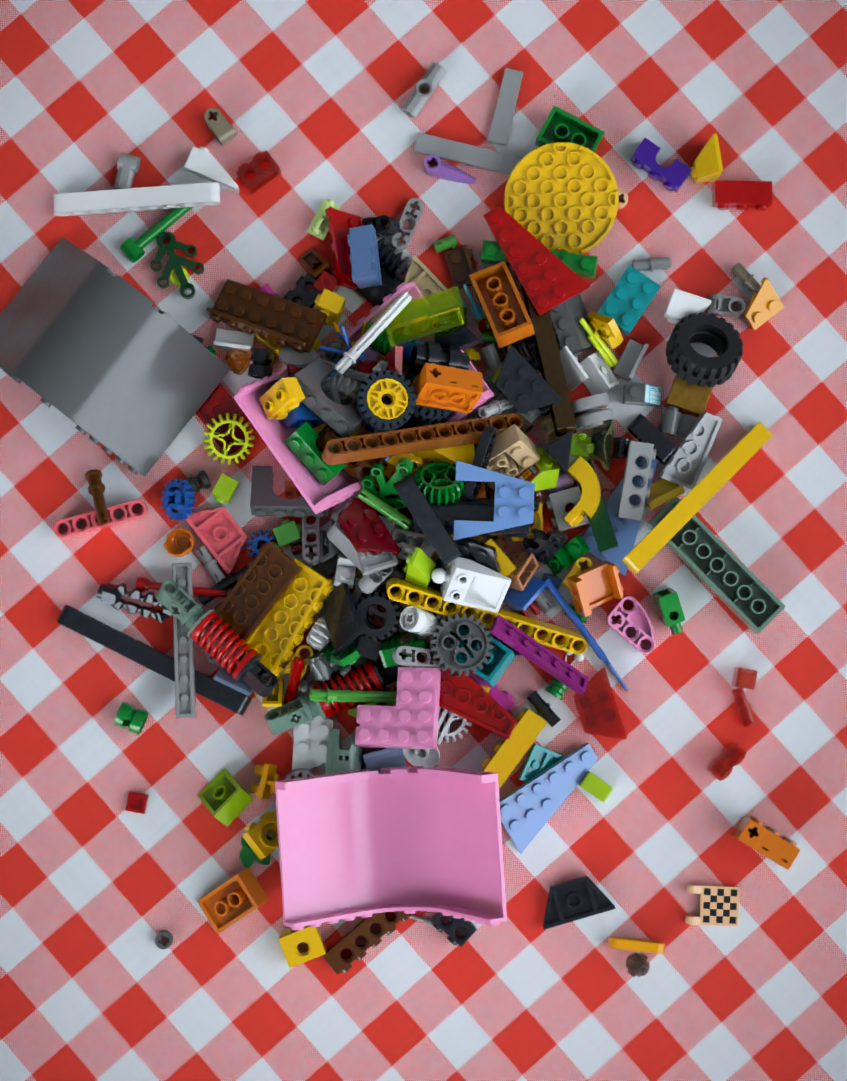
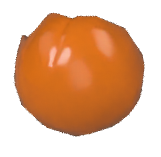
M175 528L167 534L164 548L167 553L175 557H184L192 551L194 537L189 530Z

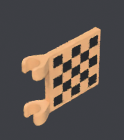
M693 884L686 886L687 892L700 894L699 916L687 915L685 923L689 925L738 926L739 887Z

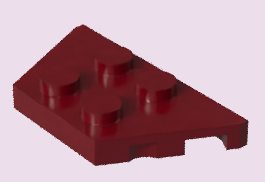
M356 496L338 519L357 552H372L374 554L392 552V555H398L401 550L377 511Z

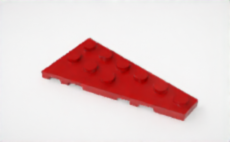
M501 206L483 215L539 316L590 288L583 279Z
M427 636L428 649H430V637ZM419 653L417 660L420 663H424L425 656ZM437 658V659H431V660H430V662L433 661V660L439 661L438 658ZM449 668L445 671L441 669L439 707L510 739L517 720L470 675L466 677L464 672H462L461 676L458 677L457 671L450 675Z

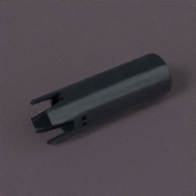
M460 498L458 500L455 499L454 503L448 502L447 505L444 503H440L439 506L437 503L430 504L450 535H453L454 520L493 521L494 499L470 500ZM413 517V531L418 534H424ZM529 524L476 536L528 537Z

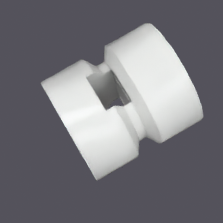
M408 606L400 615V625L406 631L426 637L435 630L436 618L433 613L414 606Z

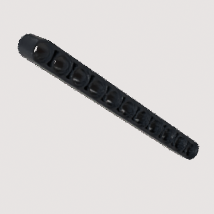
M65 604L57 620L59 624L175 682L174 658ZM195 670L196 693L237 714L244 715L252 698Z

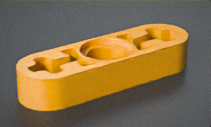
M609 936L608 947L664 953L665 943L616 936Z

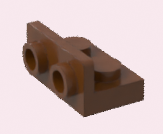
M466 244L462 248L444 252L454 290L463 288V284H466V286L472 285L469 275L478 272L477 268L472 266L471 260H474L472 249H468Z

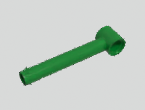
M193 207L174 208L136 240L131 237L124 241L120 249L132 263L138 261L145 254L143 248Z

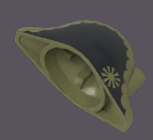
M609 421L603 428H594L593 433L589 435L585 444L587 453L593 459L599 461L606 471L610 469L614 447L615 422Z

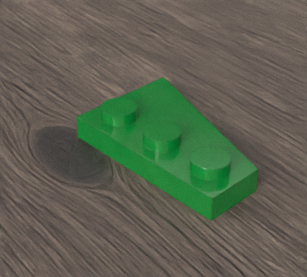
M332 641L323 650L314 651L315 654L323 653L324 656L326 655L328 662L343 667L354 664L361 657L353 642L341 653H335Z

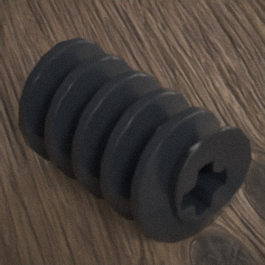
M385 237L377 242L380 264L384 263V269L390 267L389 273H395V278L398 279L410 266V263H407L409 257L401 259L403 252L395 254L397 247L389 249L391 242L384 244Z

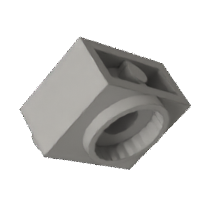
M579 486L548 495L549 499L546 500L548 510H552L554 515L551 518L554 529L565 531L589 524L586 514L583 515L584 519L577 526L571 527L564 520L568 514L565 506L567 504L576 506L580 501L581 492Z

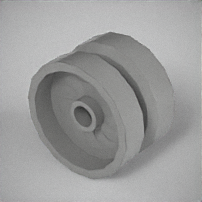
M608 393L596 394L571 402L574 415L582 414L575 418L577 431L599 427L615 420L612 409H602L611 403Z

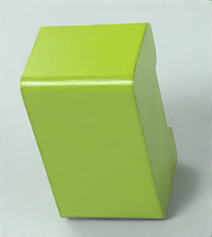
M590 771L587 772L578 784L603 803L614 789Z

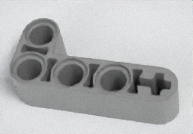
M337 519L327 531V537L361 570L357 551ZM393 567L364 575L358 583L361 591L367 594L375 591L392 573Z

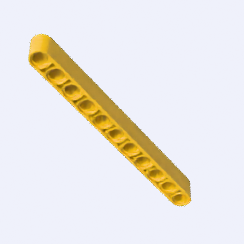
M759 421L622 561L635 574L638 573L773 434Z
M391 578L386 583L387 595L393 601L444 616L450 615L452 618H454L455 613H458L461 618L467 608H472L473 611L470 614H466V618L473 614V621L480 618L479 625L487 624L485 628L491 629L494 618L500 615L504 619H509V622L517 628L526 624V629L521 631L540 644L573 654H582L587 649L584 637L577 631L502 609L495 613L454 603V607L449 609L446 608V605L452 602L444 601L441 591L428 587L425 589L398 578ZM394 586L400 587L397 592H391L390 589ZM411 592L418 593L414 598L409 597ZM431 597L437 598L434 603L427 602ZM487 613L491 614L489 619L482 618ZM539 630H545L543 635H537ZM558 635H563L561 640H555ZM575 641H581L579 645L573 646V643Z

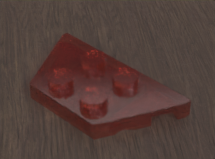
M605 667L601 668L588 681L585 693L582 695L575 693L573 695L584 733L625 740L627 736Z

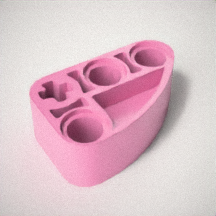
M630 596L624 597L607 615L606 623L638 652L650 653L655 647L651 621L644 608L635 598ZM625 600H630L633 604L630 611L623 608ZM618 615L620 623L612 624L611 617ZM628 627H632L635 630V635L632 638L626 636L625 631ZM643 639L648 640L650 643V647L647 650H643L640 646Z

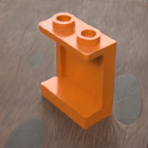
M605 560L567 578L576 613L587 617L592 615V608L614 598L619 600L624 598V588L618 576L619 569L615 564Z

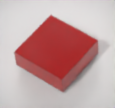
M129 791L125 811L145 814L149 795Z

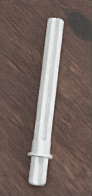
M403 292L348 352L343 353V358L335 365V370L338 373L343 374L352 364H356L357 358L411 301L412 297L407 292Z

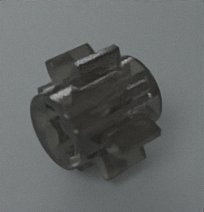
M637 952L629 955L626 959L627 972L633 977L646 975L650 968V963L647 961L648 957L643 953L638 954Z

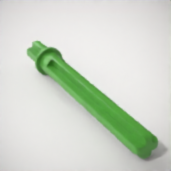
M326 688V690H310L309 699L310 701H320L329 704V702L396 703L397 692L330 690Z

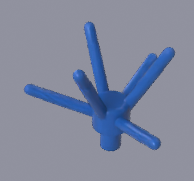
M340 326L342 334L340 332L336 333L346 346L344 350L321 345L319 349L338 354L348 352L352 346L344 326ZM362 353L357 360L364 361L365 354ZM341 359L332 361V363L337 364ZM334 369L329 376L333 377L337 371Z

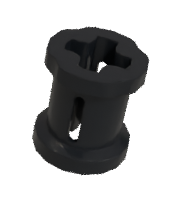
M615 437V453L612 454V457L627 459L629 441L631 439Z

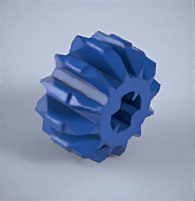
M260 529L258 531L259 536L257 537L253 532L252 536L255 539H247V542L252 543V545L246 546V549H253L249 556L252 557L257 553L255 557L257 558L261 553L258 549L260 547L259 542H272L276 538L275 535L268 538L270 531L267 530L263 536V531Z

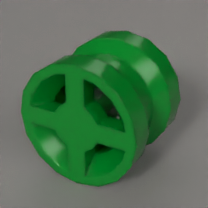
M553 677L551 680L552 684L546 688V691L562 700L564 692L568 691L569 687Z

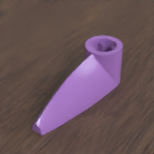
M435 154L428 155L424 160V170L430 176L454 182L475 184L476 178L453 165L441 161ZM435 162V166L430 168L429 164Z

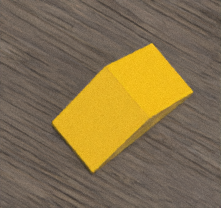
M284 676L277 678L278 683L271 695L263 697L262 707H282L284 704Z

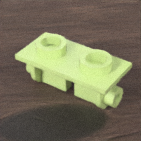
M323 199L307 233L324 240L329 231L328 225L330 224L329 216H326L325 209L330 207L339 210L340 206L336 205L331 199Z

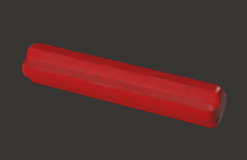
M298 656L292 660L284 704L296 700L304 662L303 658Z

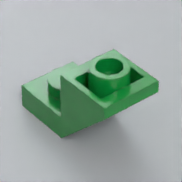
M578 534L557 551L547 563V566L556 576L588 552L590 548Z

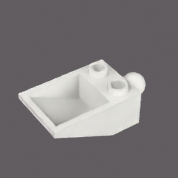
M457 557L450 562L447 572L442 568H436L431 574L432 580L437 584H441L440 590L444 601L498 613L511 584L510 578L473 560Z

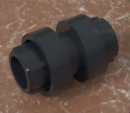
M425 341L423 345H414L410 357V367L418 370L419 373L425 363H435L437 365L468 370L470 358L467 353L461 352L460 347L446 345L442 350L440 343Z

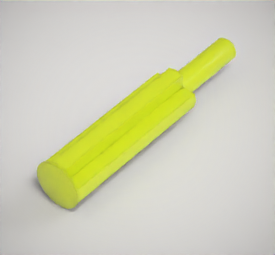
M584 318L579 319L580 324L589 334L587 338L609 368L615 366L619 361L598 332H593Z

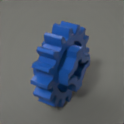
M169 480V484H165L166 490H162L164 497L160 498V500L164 501V504L161 507L166 508L164 514L169 515V519H188V515L193 514L191 509L196 508L193 505V502L197 501L193 497L196 491L191 490L193 485L188 484V480Z

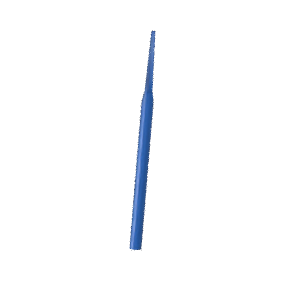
M550 578L545 579L547 589L598 658L604 662L628 692V688L598 643Z

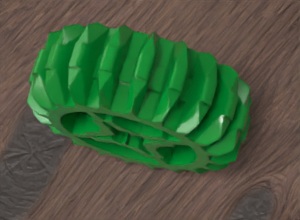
M441 460L438 463L432 461L431 464L425 463L424 466H419V470H416L414 474V480L430 504L437 503L439 506L440 503H444L447 505L448 502L454 503L455 499L458 500L463 495L466 481H455L456 466L454 464L442 463Z

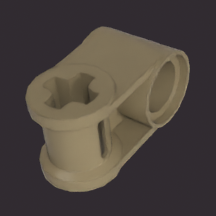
M209 108L205 111V123L222 146L238 135L234 127L217 108ZM210 116L216 117L217 120H210Z

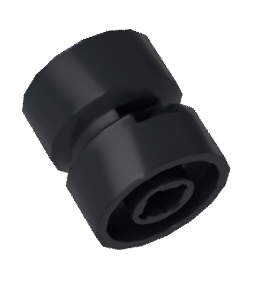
M252 349L250 360L253 363L249 365L248 376L256 379L272 376L274 369L271 365L275 364L276 353L264 349Z

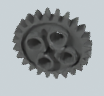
M455 613L454 619L448 615L447 622L443 619L440 621L442 627L435 626L438 633H431L435 640H431L429 643L435 645V647L431 648L430 651L436 652L432 659L438 658L437 666L443 664L442 671L449 668L450 675L457 671L458 677L461 676L462 672L467 677L469 676V670L476 674V667L482 670L483 666L481 663L488 664V660L485 657L492 656L488 652V650L494 648V646L489 645L493 638L487 637L490 630L484 631L487 624L480 626V618L473 621V614L466 618V613H463L460 618L458 613ZM459 626H463L466 628V636H462L459 634ZM444 639L452 641V648L444 646ZM464 641V642H465L464 647L459 648V647H458V645L460 644L459 642ZM472 641L479 644V651H474L471 648ZM468 652L473 655V659L469 657ZM457 654L464 655V663L457 662Z

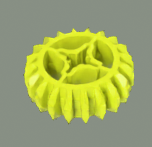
M229 413L225 414L226 419H223L222 415L219 414L218 418L220 421L217 422L212 418L211 420L214 425L211 426L207 423L206 426L210 429V432L203 431V434L208 435V438H203L202 441L209 442V444L204 446V449L211 448L207 454L211 456L215 453L214 461L221 457V464H224L225 459H227L228 465H231V459L233 458L236 463H239L237 457L240 456L243 460L246 459L243 452L245 451L247 454H250V450L246 448L247 446H254V444L249 443V440H254L255 437L248 436L249 433L253 432V429L246 430L249 422H245L242 425L241 423L244 418L240 417L237 421V414H233L232 419H229ZM230 423L226 432H215L219 426ZM235 425L242 429L244 440L235 437ZM231 431V437L236 441L230 442L226 447V440L222 437L227 436ZM213 438L223 442L222 453L214 447ZM232 445H242L237 452L227 454Z

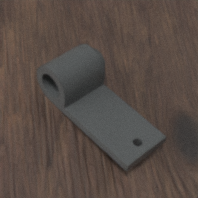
M667 406V409L662 411L658 430L663 433L686 437L699 417L678 412L679 408Z

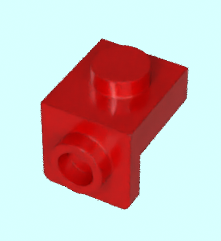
M325 270L314 284V287L322 293L324 289L337 292L340 288L337 276Z

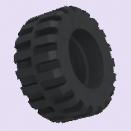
M700 312L698 315L693 313L688 315V317L680 319L671 333L665 350L669 366L672 365L671 370L677 373L681 380L685 379L688 381V384H697L698 387H705V385L715 387L716 384L721 385L726 380H729L743 355L742 339L739 338L740 334L737 330H734V326L731 323H727L723 317H716V314L710 313L707 315L706 312ZM690 343L706 344L717 353L718 357L703 356L696 352Z

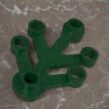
M163 232L157 237L159 249L154 260L150 262L152 271L159 272L162 269L161 261L167 251L169 259L161 277L157 280V284L161 289H166L169 286L168 279L174 268L181 284V296L184 299H192L196 291L194 286L188 283L181 265L192 269L197 275L204 272V265L201 262H194L176 255L174 249L186 252L188 257L194 258L197 255V249L194 245H186L176 241L175 236L171 232ZM165 239L170 240L169 244H164L163 241ZM194 249L195 252L193 254H189L188 250ZM159 263L160 265L158 268H153V264ZM196 266L202 267L200 271L195 270ZM166 280L167 282L165 285H161L160 281ZM191 290L192 292L190 295H186L185 291Z

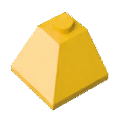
M717 133L711 136L695 159L692 167H690L692 169L690 172L691 178H694L695 184L718 180L723 172Z

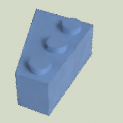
M372 224L350 228V235H347L348 244L351 247L350 262L352 265L353 283H356L360 289L382 285L375 228Z

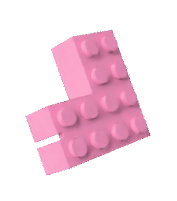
M398 667L396 706L357 705L356 723L360 727H356L355 745L368 748L437 750L441 671L437 668Z

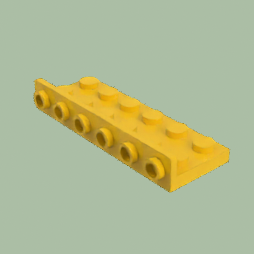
M296 558L293 561L301 566L303 570L246 642L250 644L249 650L254 648L259 654L263 655L260 662L275 674L277 678L284 672L283 667L285 663L289 662L293 657V650L296 645L298 646L302 642L305 630L311 627L314 615L322 609V602L326 596L330 595L333 590L332 585L334 584L333 580L327 579Z

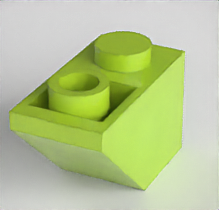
M416 547L414 552H410L407 557V564L404 569L406 573L405 580L427 589L436 564L419 547Z

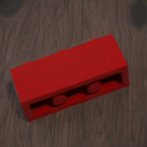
M715 180L712 185V207H717L718 210L736 208V210L744 211L748 210V208H755L756 211H765L772 205V181Z

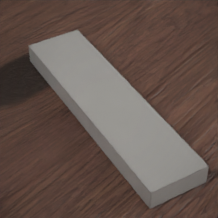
M505 68L488 142L504 146L507 144L524 73L522 71Z

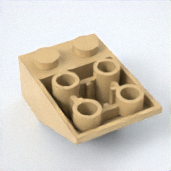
M514 424L498 434L487 469L512 477L541 459L535 443ZM485 482L490 488L495 489V482Z

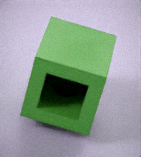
M290 519L280 522V526L273 529L280 548L302 540L300 523L296 525L295 521L291 522Z

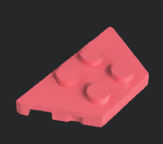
M225 507L204 510L188 515V519L185 520L227 574H230L248 536Z

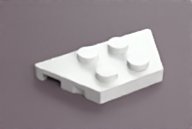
M319 715L314 717L312 721L308 720L294 727L292 770L298 768L309 770L326 762L329 729H333V720L329 718L324 720Z

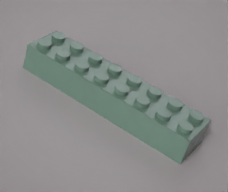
M677 496L673 498L647 526L652 530L680 502V499ZM695 515L667 542L666 545L754 634H759L786 607Z

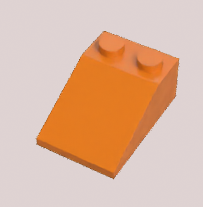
M248 867L197 902L217 934H219L269 901V898Z

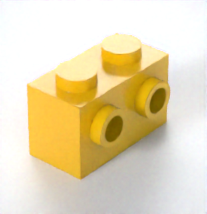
M324 289L322 294L319 293L317 295L314 309L324 312L328 316L324 325L333 326V322H336L338 325L344 313L346 298L327 289Z
M287 377L277 381L259 398V401L268 419L282 420L288 416L292 409L300 405L299 403L305 396L297 378Z

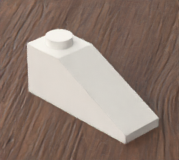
M193 146L184 166L186 172L207 181L219 183V186L239 193L240 189L236 182L212 154L209 153L210 151L202 146H199V148Z

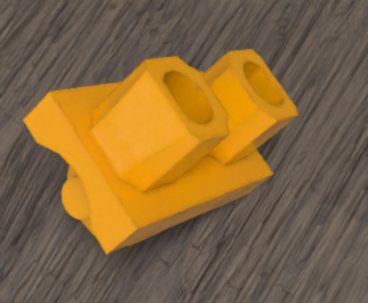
M264 764L255 766L254 775L261 776L260 783L253 782L251 784L250 792L257 795V798L270 799L271 793H275V781H278L280 776L275 774L277 765Z

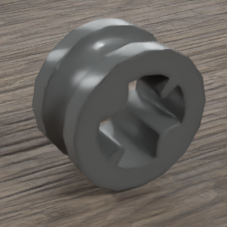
M161 931L155 938V944L160 949H167L173 943V935L169 931ZM161 935L169 938L167 945L159 941L162 938Z

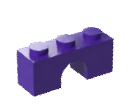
M644 138L630 159L633 162L632 165L639 170L643 169L646 171L651 179L662 182L667 190L677 193L692 169L677 159L671 166L661 167L656 162V156L661 148L647 138Z

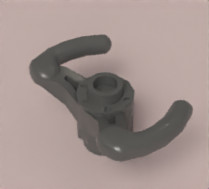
M317 653L308 658V665L311 671L307 677L299 682L298 689L299 691L306 692L308 689L307 685L311 684L314 679L324 682L331 678L333 671L340 670V675L345 676L351 670V665L343 667L328 662L326 655Z

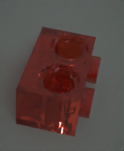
M267 150L258 152L253 157L254 160L248 164H242L236 172L237 177L251 195L281 173L280 167ZM263 162L270 163V167L267 169H262L260 166ZM248 173L255 174L253 180H246L245 176Z

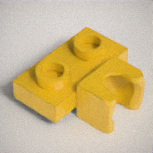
M593 311L587 315L590 322L589 326L593 331L599 332L606 345L608 343L610 348L614 349L622 343L623 337L614 318Z

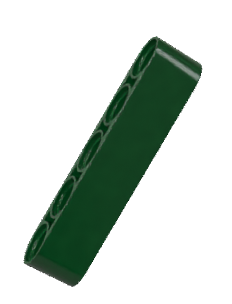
M591 459L586 460L594 470ZM577 481L578 486H579V489H580V492H581V495H582V487H581V484ZM601 492L600 503L592 518L588 517L599 552L618 547Z

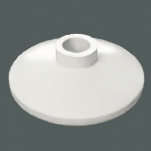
M438 748L437 750L403 749V754L413 766H424V769L433 768L440 759Z

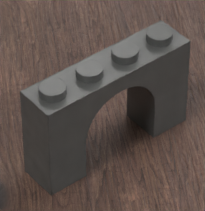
M317 358L293 376L297 378L305 396L301 402L342 438L349 437L366 423L359 415L360 412L357 411V407L352 406V404L341 405L335 403L323 393L321 386L326 383L333 369L321 358Z
M253 466L250 500L252 515L258 517L266 515L277 517L329 516V509L315 514L303 496L295 499H284L277 496L273 491L274 475L272 466Z

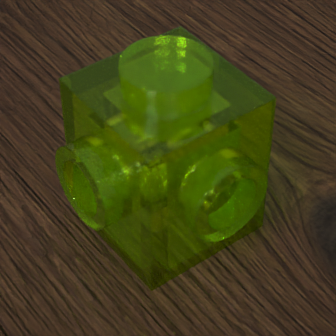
M576 433V436L572 435L570 456L589 458V454L593 455L594 443H591L592 438H589L588 434Z

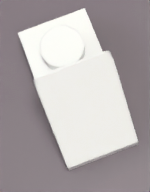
M341 551L338 553L333 585L340 586L342 583H347L349 588L352 589L357 566Z

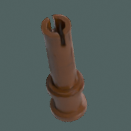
M93 469L85 474V479L89 483L88 492L93 497L98 524L103 525L102 518H104L106 525L110 522L103 494L105 492V485L101 480L102 472Z

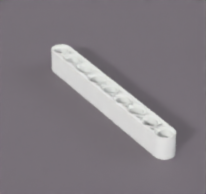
M208 182L55 194L54 215L75 216L220 204L219 183Z

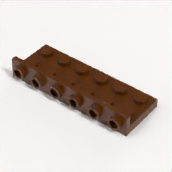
M227 279L213 308L207 307L206 309L210 319L216 323L224 322L230 328H241L249 335L257 334L266 341H269V339L274 340L278 345L283 347L286 345L291 346L293 350L300 353L302 351L310 353L328 317L324 312Z
M266 542L259 550L261 553L258 557L253 558L249 562L248 570L240 574L236 580L237 584L235 587L230 588L225 594V600L214 608L215 613L219 618H222V624L227 623L228 629L232 628L234 630L233 634L238 633L239 639L243 638L245 640L244 644H246L303 570L301 566L281 551L275 542Z

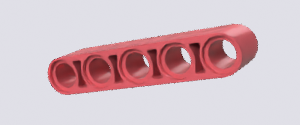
M140 500L107 507L110 522L106 525L105 522L103 525L97 523L96 511L65 518L54 524V532L57 536L69 538L141 519L147 515L148 507ZM141 504L143 507L142 512L135 514L134 507ZM122 509L124 511L123 518L116 519V511ZM82 519H85L87 522L84 529L78 527V523ZM63 524L68 526V531L65 534L60 533V526Z

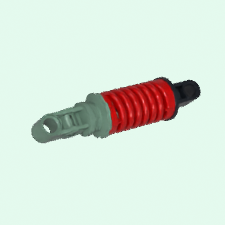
M164 581L157 593V600L173 616L178 618L183 626L190 629L187 636L195 643H199L201 648H205V652L210 653V656L215 658L216 662L220 663L221 667L225 668L237 683L244 680L258 695L262 697L270 696L278 683V679L275 674L260 662L263 655L259 654L254 648L249 650L250 644H244L245 640L243 638L239 639L238 633L233 634L234 630L232 628L228 629L227 623L222 624V618H219L213 609L206 612L202 609L203 606L195 602L175 581Z
M370 659L362 663L361 667L356 666L355 671L351 669L345 676L341 675L340 677L336 675L335 681L330 678L328 679V684L324 681L321 682V685L319 683L309 687L310 690H326V688H329L330 690L387 691L386 685L397 681L398 667L410 666L396 665L384 668L382 661L376 663ZM309 694L301 695L298 699L282 705V707L269 710L264 718L272 734L278 735L308 720L312 721L314 717L319 715L326 720L334 715L336 711L341 712L342 707L348 709L349 704L354 706L356 702H329V704L320 701H310Z

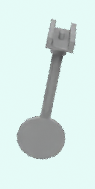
M285 346L279 352V359L284 364L296 368H305L318 358L317 352L313 348L310 353L304 351L300 353L293 350L291 346ZM323 360L334 371L336 364ZM381 360L373 368L372 374L381 370H387L388 362ZM348 368L341 375L363 382L371 373L366 374Z

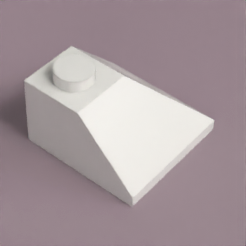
M674 289L670 295L663 317L667 318L668 322L677 324L683 317H688V315L693 313L698 315V313L704 312L710 306L712 300Z

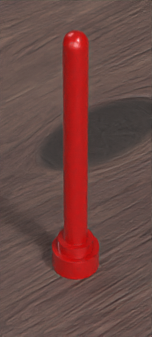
M138 576L136 580V588L141 589L142 592L149 591V589L159 590L162 585L160 582H151L150 579ZM193 586V594L225 597L227 592L221 589Z

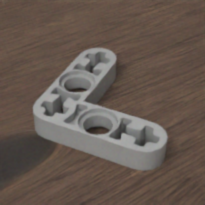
M441 614L435 616L436 625L440 626V623H437L439 619L447 622V616ZM430 635V641L435 640L432 635ZM444 639V646L446 648H450V639ZM430 644V649L435 647V645ZM400 646L394 650L392 655L394 662L402 666L437 668L438 670L444 667L443 664L437 666L439 661L433 660L430 662L432 657L436 655V652H431L430 649ZM403 651V655H411V657H406L402 660V656H399V653ZM418 653H422L425 656L424 663H420L417 660L416 656Z

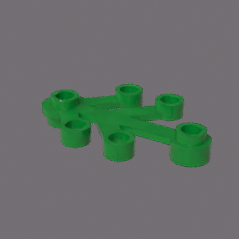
M408 458L399 459L396 466L397 471L387 482L383 473L384 467L381 464H374L371 474L377 478L380 491H376L374 486L375 479L371 475L363 477L362 485L387 504L403 509L406 505L400 496H397V498L385 497L388 494H398L393 484L399 481L402 476L411 473L413 462Z

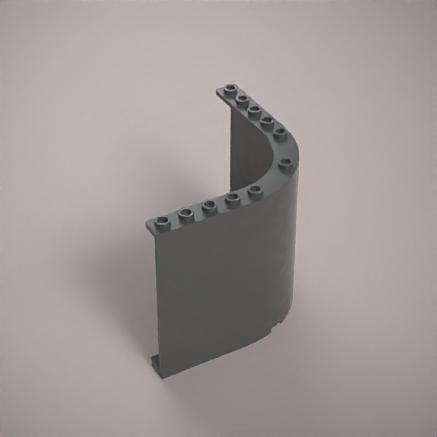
M62 237L0 314V368L19 384L23 381L42 396L40 401L49 408L53 405L77 424L75 428L82 434L89 433V439L95 444L102 443L104 445L102 449L108 454L115 453V459L122 465L125 463L129 464L127 468L135 475L139 472L145 477L230 371V368L168 314L155 305L152 307L153 302L119 275L117 276L100 261Z

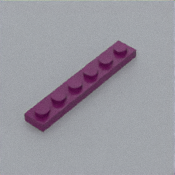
M500 615L494 618L490 633L579 695L585 693L589 680L586 675Z

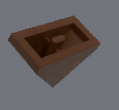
M313 248L298 258V261L315 280H318L324 270L326 272L331 271L328 262Z

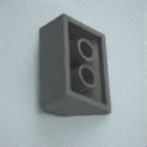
M580 294L549 310L560 350L567 346L574 355L594 347L587 338L589 334L579 322V319L584 318L588 325L590 323Z

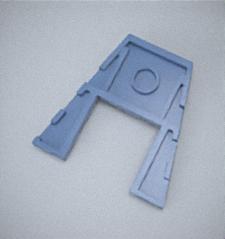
M456 461L455 481L495 482L493 521L454 520L453 540L533 523L535 483Z

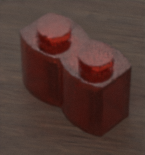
M731 742L721 750L720 756L714 758L709 763L707 771L716 780L722 781L730 775L733 766L742 762L746 752L737 743Z

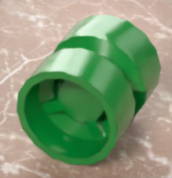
M123 702L116 714L114 725L123 729L128 727L130 732L139 735L147 721L149 712L141 708L134 709V705Z

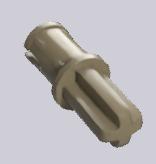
M741 263L735 264L731 271L741 280L742 285H745L753 294H757L758 291L755 287L759 290L761 285L753 277L754 274L751 275Z

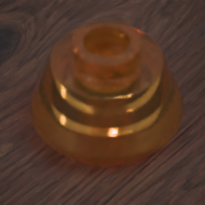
M229 351L226 356L229 368L237 375H242L250 365V356L245 351Z

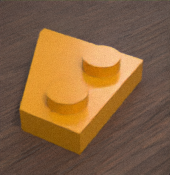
M765 277L760 281L762 285L757 294H753L750 304L743 312V316L753 330H756L784 308L769 280Z

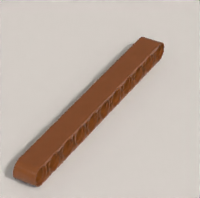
M517 413L489 416L485 419L475 418L332 439L326 443L321 457L326 464L336 465L479 443L486 425L496 427L498 434L514 424L521 429L524 420Z

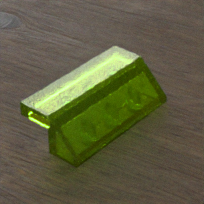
M458 286L410 301L388 325L389 327L385 328L390 346L394 347L465 324L464 305Z

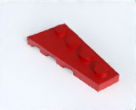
M329 207L325 209L326 216H329L330 224L328 225V230L332 234L333 243L331 247L336 257L334 264L338 286L356 290L358 286L352 280L351 247L348 244L347 235H350V228L361 226V217Z

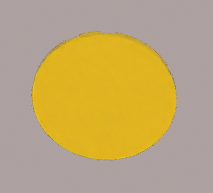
M570 142L545 144L526 154L512 170L504 194L505 211L550 250L583 254L591 250L606 237L615 222L619 205V194L615 177L606 162L592 150Z

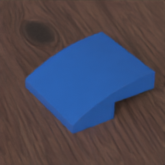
M532 576L524 591L508 588L502 603H508L511 609L525 611L544 590L547 583Z

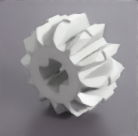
M324 617L319 618L315 622L306 639L310 647L319 651L323 650L331 640Z

